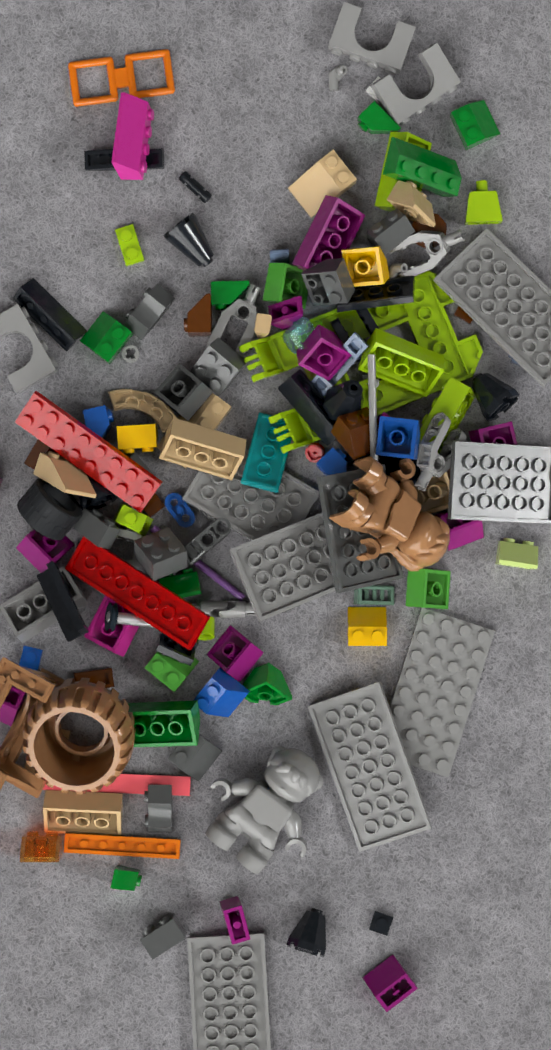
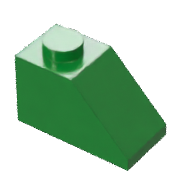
M375 101L357 119L360 129L364 132L368 131L370 134H390V132H400L401 127Z
M249 280L212 281V307H216V310L227 309V306L232 305L249 288Z
M117 865L110 888L135 891L136 886L140 887L142 875H139L140 870Z

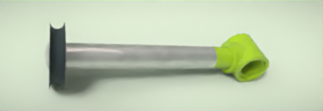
M110 602L107 606L105 613L106 631L111 629L113 632L117 624L154 628L134 614L118 612L117 603L112 605ZM210 617L198 640L207 641L214 639V617Z

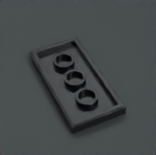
M414 276L392 278L381 285L354 287L355 291L349 302L336 305L337 312L414 302L415 278Z

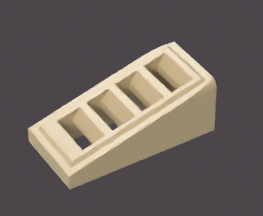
M256 314L254 332L258 339L265 338L270 332L272 316L269 314Z

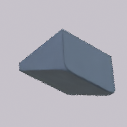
M270 250V263L290 264L289 250Z

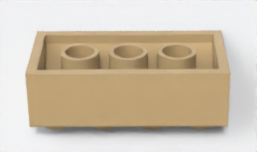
M212 393L189 421L181 415L177 419L216 430L232 407ZM165 435L163 436V438L161 439V441L158 443V447H157V448H158L160 451H161V449H162V445H163V442H164V439H165Z
M173 417L167 429L159 459L232 480L245 457L246 439Z
M45 790L43 804L44 833H84L121 836L123 794L86 792L82 795H76V791L63 793L56 790Z

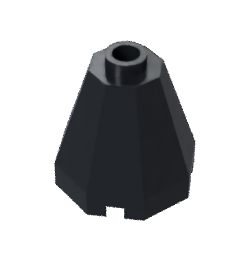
M480 373L473 379V391L481 412L488 422L499 418L498 413L502 411L504 413L507 412L518 401L517 397L520 394L516 389L489 373Z
M354 380L340 383L326 391L322 407L333 421H336L338 416L361 410L364 403L363 388L359 382Z
M312 908L311 911H306L289 936L287 947L291 948L293 944L295 950L315 956L320 952V957H324L326 953L325 915H322L323 911Z

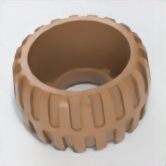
M75 678L66 679L63 684L60 682L54 684L55 687L46 703L37 699L31 707L23 731V752L27 753L26 761L29 767L34 766L36 777L39 779L43 777L47 780V786L51 788L54 785L62 788L60 792L69 793L70 790L76 791V795L85 794L87 790H91L92 793L102 789L103 785L107 787L112 784L116 777L120 776L131 758L135 742L134 716L132 712H128L129 705L126 700H120L118 698L119 693L114 688L111 691L105 688V683L98 681L97 684L91 683L90 678H81L77 682H75ZM68 712H77L96 719L104 727L103 739L91 746H78L70 742L61 730L62 717Z

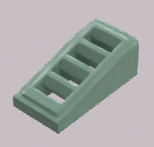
M372 585L355 589L354 605H394V586ZM362 590H364V600H362ZM369 590H372V601H369ZM377 590H380V601H377ZM384 590H388L387 601H384Z

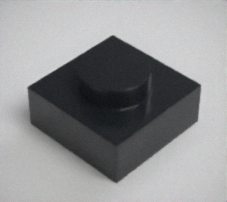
M375 911L369 930L387 936L393 917Z

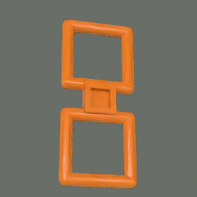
M162 49L125 55L126 67L117 69L114 68L112 57L69 62L68 69L73 105L79 107L116 102L118 100L117 89L128 87L129 94L138 98L173 94L175 86L170 51ZM163 57L167 87L137 91L133 61ZM106 65L110 95L80 99L76 69Z

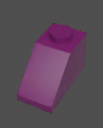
M297 296L268 306L269 315L272 316L271 325L282 330L299 325L303 316L302 297Z
M235 896L219 901L232 945L250 940L239 897Z

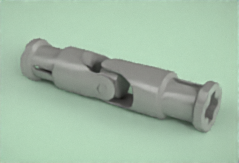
M201 601L200 603H191L214 618H246V616H256L251 603H246V601Z

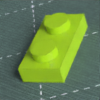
M133 224L115 229L126 267L145 261Z

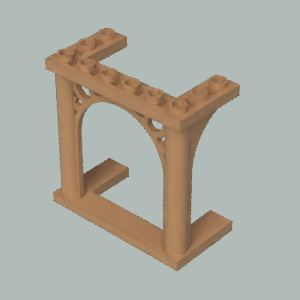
M2 657L0 661V708L12 685L27 693V697L0 746V790L6 780L33 797L39 798L47 780L37 778L33 772L20 766L16 761L23 750V731L31 707L37 699L46 703L55 687L54 684L57 682L63 684L65 680L44 668L41 671L26 668L5 657Z

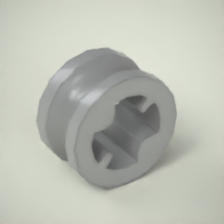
M128 345L123 349L122 357L126 362L134 363L139 359V351L135 346ZM134 349L136 351L134 353L135 358H126V351Z

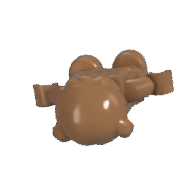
M373 457L354 461L353 464L366 472L361 478L352 482L359 487V490L353 489L348 491V494L354 498L351 507L344 512L330 515L329 519L341 527L367 533L377 538L375 540L372 538L360 540L361 544L367 547V553L359 554L356 557L357 560L368 561L377 558L379 554L391 553L409 571H419L424 567L437 563L444 556L449 545L450 528L438 516H433L428 512H420L422 505L417 501L418 493L413 480H410L416 471L414 462L411 459L400 460L399 466L402 471L392 472L390 477L383 472L381 463Z

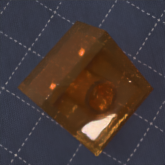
M28 831L27 835L22 836L20 862H59L62 859V835H58V831H47L46 835H38V831Z

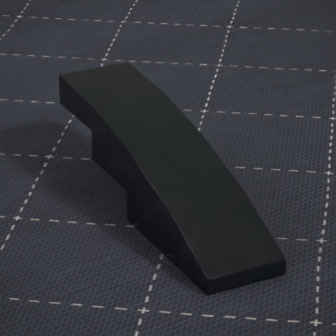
M162 148L150 149L149 155H146L147 169H164V150ZM113 149L84 151L85 170L116 171L111 163Z

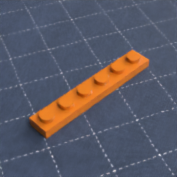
M65 833L64 853L180 859L181 839Z

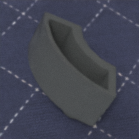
M158 284L152 289L149 287L143 294L144 299L135 310L132 308L125 317L127 321L124 326L140 340L150 332L175 299Z
M148 785V791L144 793V802H148V815H145V826H148L149 833H172V785Z

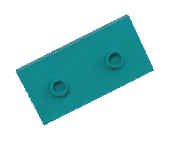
M259 412L241 484L278 493L288 452L283 454L280 448L291 444L292 438L288 437L283 441H277L276 437L289 432L288 430L277 434L273 432L275 428L286 425L284 419L270 424L268 418L273 415Z

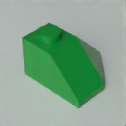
M269 662L254 668L243 683V686L250 691L245 699L251 703H259L260 699L263 701L270 700V705H280L292 700V694L282 672Z

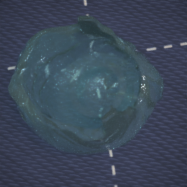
M302 317L285 330L283 341L292 353H297L296 350L298 348L300 350L304 349L302 343L313 332V324L308 318Z

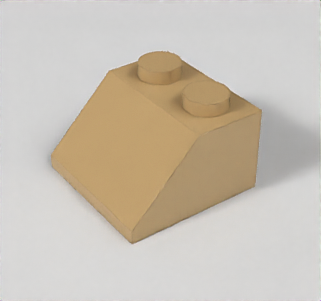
M398 180L387 201L405 214L408 220L434 227L436 223L433 207L426 199L427 195L416 189L417 186L413 182Z

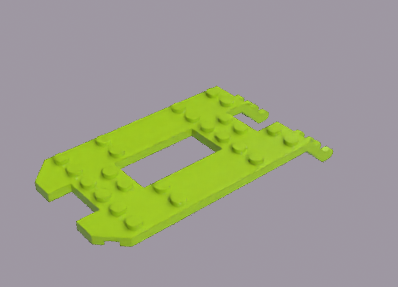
M431 271L414 277V302L367 308L380 330L386 331L408 322L417 345L444 355L445 371L428 395L440 391L446 380L449 381L450 377L459 382L472 378L483 353L476 334L460 341L457 340L444 306L454 303V301L433 281L437 275ZM337 309L269 337L239 346V350L244 353L254 348L256 354L244 358L245 363L259 359L258 362L247 366L249 371L258 366H262L264 372L252 375L251 379L254 383L300 366L298 365L296 350L318 325L335 333L330 322L339 318L349 337L356 332L364 340L369 338L370 334L356 310L337 312ZM303 367L306 376L312 381L317 374ZM346 373L334 386L350 380L348 374ZM368 379L359 382L363 388L364 403L362 408H369ZM381 380L376 388L377 416L425 396ZM295 408L268 418L270 424H274L281 419L285 421V426H280L273 430L274 434L285 430L289 431L276 437L279 442L288 437L292 438V444H287L280 448L283 454L321 440Z

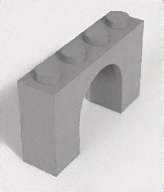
M344 2L329 42L328 49L331 50V53L338 56L342 54L347 55L354 62H360V60L367 62L369 67L375 69L379 66L384 68L385 72L392 75L400 74L416 27L398 21L392 39L385 48L378 51L366 50L358 44L354 33L362 8Z
M438 43L431 44L417 54L430 78L429 88L421 98L415 100L404 96L390 74L383 76L370 85L386 113L397 124L403 125L411 120L409 116L414 113L416 115L426 110V105L437 103L442 99L441 95L446 92L447 94L452 93L457 89L456 85L461 83Z
M19 304L0 314V339L12 333H19L27 336L33 346V354L30 361L24 367L7 376L17 394L58 372L56 367L59 366L53 356L49 357L46 351L49 349L44 340H39L36 335L39 333L34 323H29L27 318L30 315L25 307L21 308Z

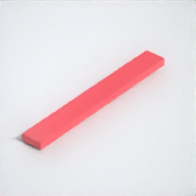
M121 773L112 784L107 787L103 785L102 789L97 792L144 794L145 791H148V785H172V795L190 796L191 776ZM46 784L43 788V790L61 791L62 789L55 785L53 786V788H51Z

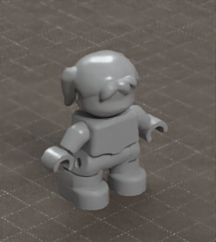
M282 746L274 748L269 757L267 768L263 773L266 782L263 780L256 782L250 778H243L232 781L231 784L225 778H218L210 787L215 789L216 786L222 785L226 788V793L221 796L222 801L228 799L231 793L245 796L219 813L207 828L205 834L214 844L226 851L231 848L238 835L242 834L249 839L247 844L237 853L236 858L254 874H260L273 856L279 833L283 827H285L287 837H290L286 843L285 851L290 850V846L294 843L299 844L302 848L299 853L301 858L304 857L307 851L306 840L301 837L302 820L294 811V804L292 802L300 803L323 786V777L320 775L316 762L299 749H287Z

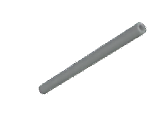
M368 354L370 457L378 461V455H376L375 354Z

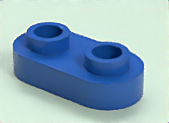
M178 493L167 495L165 507L176 522L184 528L192 526L195 522V514L188 504L182 500V496ZM176 499L178 505L172 506L171 500ZM185 514L189 515L187 522L182 520V516Z

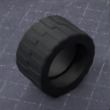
M38 478L17 504L18 511L25 521L41 535L52 540L63 539L82 516V509L71 494L64 493L41 478Z

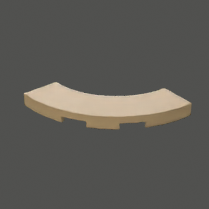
M119 389L108 392L114 411L122 409L141 411L155 420L162 433L167 432L173 417L177 418L168 405L158 399V397L145 391Z

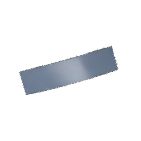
M354 332L343 345L352 356L330 381L316 375L311 382L325 396L326 391L332 388L347 373L369 345Z

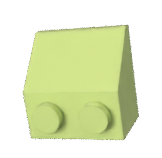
M504 538L503 541H498L495 564L532 570L537 569L538 546H534V542L522 541V544L515 543V539Z

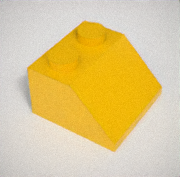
M380 246L341 250L342 258L345 260L354 287L385 284L390 278L387 259Z
M157 425L117 426L118 450H123V453H134V449H142V452H153L154 448L158 447Z
M348 607V646H387L386 607Z

